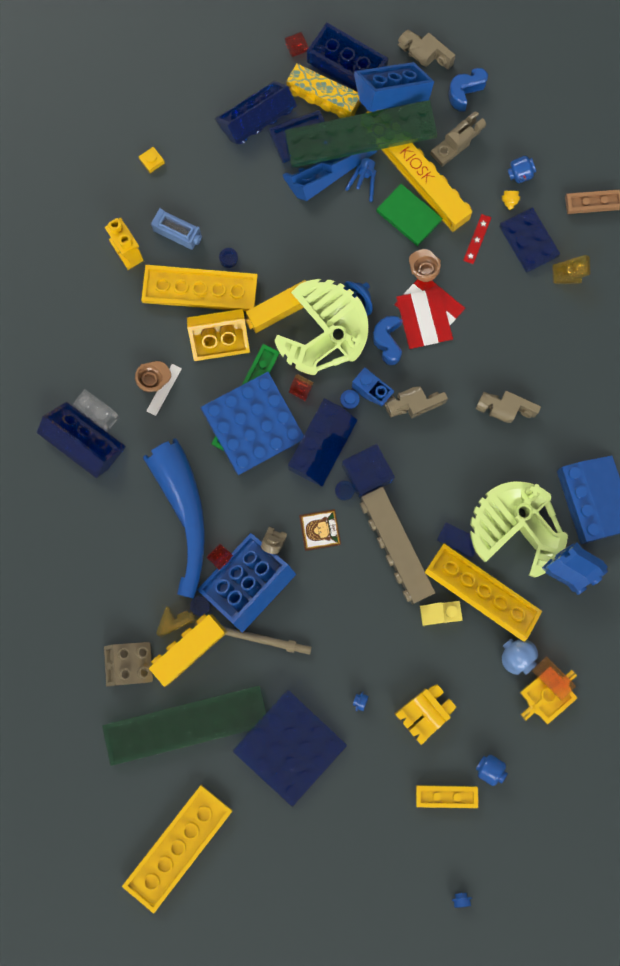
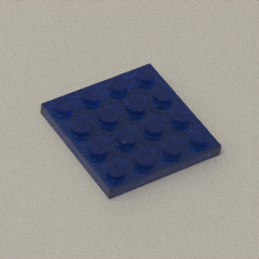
M287 690L232 751L293 807L345 749L347 744Z

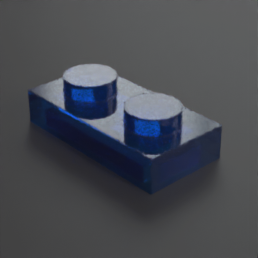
M445 522L437 541L472 558L475 549L472 544L471 535Z

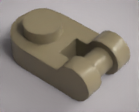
M269 527L262 540V550L270 554H278L286 540L287 533H279L274 531V528Z

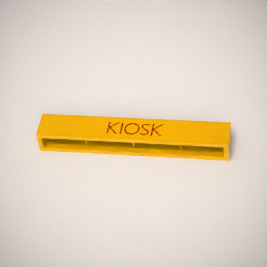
M386 109L375 112L368 111L361 116L360 126L429 206L443 218L442 221L452 232L470 220L472 214L470 205L460 198L456 189L450 187L447 179L436 171L435 165L424 157L422 150L415 147L410 136L402 132L400 125L390 118Z

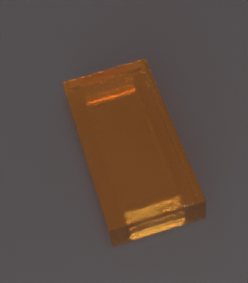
M547 656L532 670L560 700H563L576 687Z

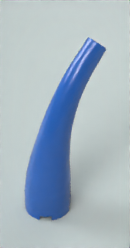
M174 438L172 440L173 444L170 445L169 441L151 450L153 453L151 457L145 455L143 459L185 528L188 548L187 569L185 578L181 577L177 595L194 599L204 556V518L201 499L192 468L177 438Z

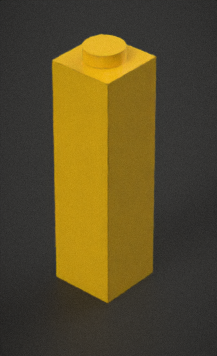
M306 280L246 311L247 319H245L248 328L250 330L253 328L255 333H258L304 308L291 292L299 284L306 282Z

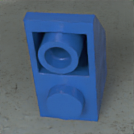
M365 367L352 381V388L366 400L383 406L394 393L393 389Z

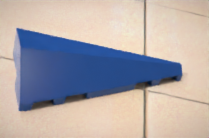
M370 144L360 151L358 149L352 150L353 154L346 157L340 154L317 162L307 169H304V167L299 168V172L293 175L285 173L283 178L298 199L308 201L359 165L363 158H369L377 152L376 144Z

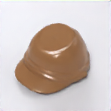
M421 249L409 256L411 272L417 279L429 282L437 277L441 268V260L430 250Z
M161 361L141 364L135 373L136 384L141 390L146 392L159 391L171 379V371Z

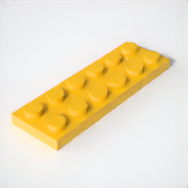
M145 265L141 301L142 303L222 310L243 309V311H248L255 307L258 275Z
M446 544L441 546L424 572L523 642L528 639L542 613V610Z
M200 785L122 887L154 914L233 810L203 785Z

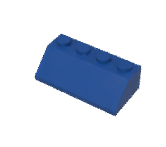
M414 62L354 72L359 100L370 112L428 102L434 85V81Z

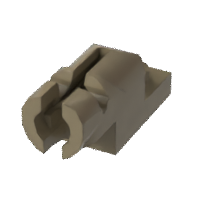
M408 29L398 40L400 42L398 46L403 51L409 50L408 55L425 67L434 59L448 70L454 64L455 54L429 32L421 38Z
M473 112L460 122L453 130L446 134L444 141L431 150L430 155L441 167L467 148L471 140L485 128L486 122L483 118L478 122L476 120L478 112Z
M412 387L398 393L397 400L393 396L390 397L384 406L391 418L405 414L408 411L412 419L445 404L448 398L445 392L441 394L436 392L428 396L429 399H427L421 387Z
M505 391L501 399H499V396L483 392L475 409L484 413L489 408V416L506 423H511L518 411L525 417L535 418L541 406Z

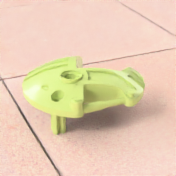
M321 279L309 280L299 284L291 292L321 326L324 332L305 345L277 335L275 339L276 346L282 357L286 354L288 357L287 362L292 365V362L295 363V368L306 374L316 375L317 371L333 365L336 366L347 361L353 362L359 357L366 344L368 318L362 302L358 297L354 298L352 296L353 291L343 289L345 287L343 284L334 285L335 281L327 280L326 282H319ZM335 329L343 331V337L339 340L333 337ZM336 348L344 355L316 367L320 360Z
M507 482L496 486L485 494L486 499L483 497L478 502L480 508L476 506L473 511L476 518H471L470 525L474 529L475 534L470 531L476 553L484 562H487L520 530L536 550L529 576L535 578L545 574L546 572L542 567L547 561L553 560L556 554L566 548L568 535L566 532H562L555 516L556 513L550 502V493L539 487L538 484L534 485L527 482ZM544 506L553 521L557 533L553 531L539 514V511ZM520 508L525 511V518L519 515Z

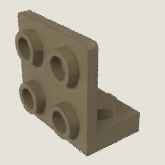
M150 642L104 646L106 687L153 681L152 672L149 670L152 666Z

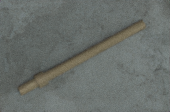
M224 627L227 631L225 634L227 636L283 648L291 653L295 651L309 655L311 653L312 647L297 644V641H284L245 631L242 633L240 630Z

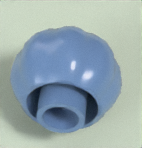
M511 638L503 645L505 650L502 654V664L508 672L516 675L523 672L526 675L538 665L535 662L538 658V650L531 641L526 640L523 642L520 639L513 641Z

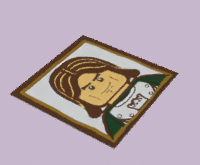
M335 509L299 515L305 551L341 545Z

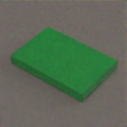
M402 184L376 210L378 214L417 247L443 219Z

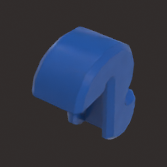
M475 68L472 70L471 75L458 74L452 79L448 94L453 108L458 111H465L467 107L465 94L484 90L488 79V73L484 69Z
M388 316L381 319L375 325L372 336L374 345L383 351L382 360L389 365L397 364L402 354V350L390 335L391 332L402 325L403 320L396 316Z

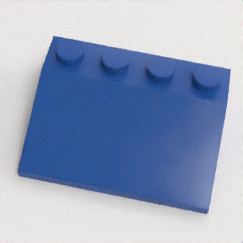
M613 456L582 461L561 467L557 474L580 544L620 534V477Z
M252 533L244 539L197 589L242 633L296 576L292 568L278 555L262 550V542Z

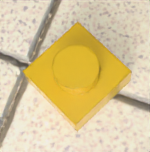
M154 147L138 156L149 173L165 164L164 159Z

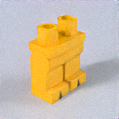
M116 218L105 226L107 233L111 237L109 241L127 270L143 262L144 260L138 249L139 245L122 218Z
M438 684L429 689L425 688L395 712V715L420 745L451 718L449 715L456 708L450 699H447L442 705L439 704L436 699L444 692Z

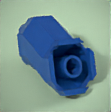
M577 542L560 551L553 560L550 559L542 567L546 574L567 585L577 595L587 589V585H595L603 579L602 576L608 572V567L604 561L582 549Z

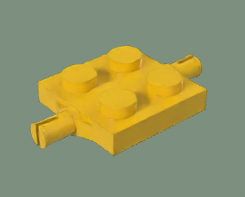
M548 667L519 692L529 706L520 714L523 719L527 721L535 713L546 724H549L577 699L568 684L577 675L570 670L564 677H561L552 667Z

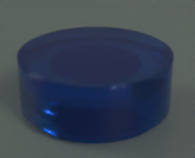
M232 248L223 249L219 254L220 263L226 268L234 267L238 262L237 252Z
M341 481L336 485L335 494L338 499L347 501L354 495L355 489L351 482Z
M203 596L195 597L191 601L190 609L196 616H203L210 611V602Z

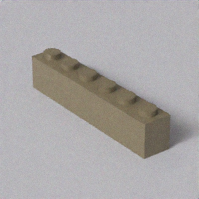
M381 487L362 496L361 503H359L363 513H367L370 518L368 523L371 530H376L379 536L376 538L381 549H385L387 553L385 558L389 566L393 565L396 571L394 577L397 583H402L405 589L402 592L406 601H410L413 605L435 594L384 488Z

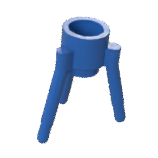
M363 158L360 165H357L355 173L345 188L346 191L350 189L358 174L360 178L356 189H360L364 178L371 176L370 202L373 201L374 181L377 172L374 170L375 162L372 159Z

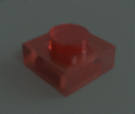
M302 32L285 38V43L292 57L308 51V45Z
M297 374L291 384L289 393L305 401L314 382Z
M219 544L206 558L220 570L233 555Z

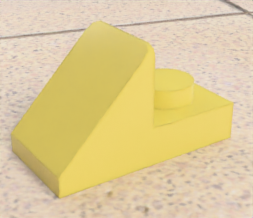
M460 601L420 606L422 626L463 621Z

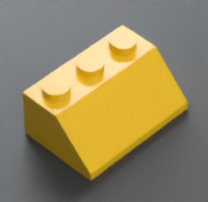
M243 309L187 317V328L194 361L250 353Z

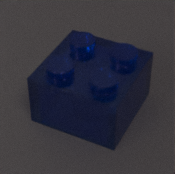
M377 443L342 461L341 466L359 499L392 483L395 479Z

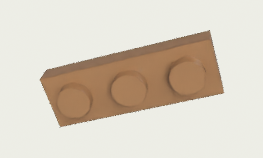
M620 190L566 194L567 214L620 210Z

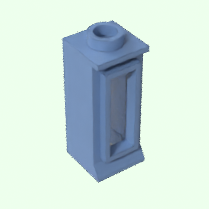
M159 208L151 222L154 232L191 250L201 241L202 235L199 227L177 218Z

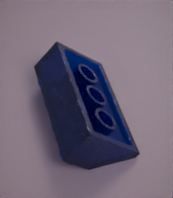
M273 81L216 117L215 120L231 142L243 144L251 135L262 132L265 126L276 123L279 117L290 114L293 111L292 109L297 107V104L289 86Z
M324 398L290 460L288 470L323 487L358 420L341 406Z
M68 402L45 414L36 432L95 478L105 473L126 447Z

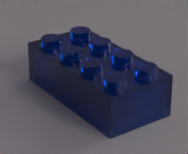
M327 22L307 49V63L357 91L354 77L355 71L388 65V57Z

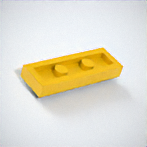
M416 785V807L478 808V787Z

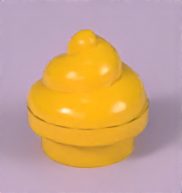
M504 191V195H502V201L508 207V210L513 209L520 200L519 191Z

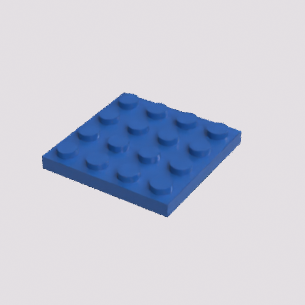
M269 372L200 408L237 475L248 471L306 439Z

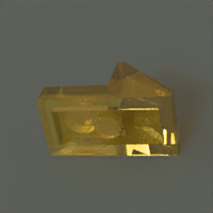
M587 255L553 265V281L556 284L582 283V277L590 275V257Z
M166 606L156 633L159 637H162L196 621V617L193 612L188 613V611H184L177 615V619H174L170 607Z

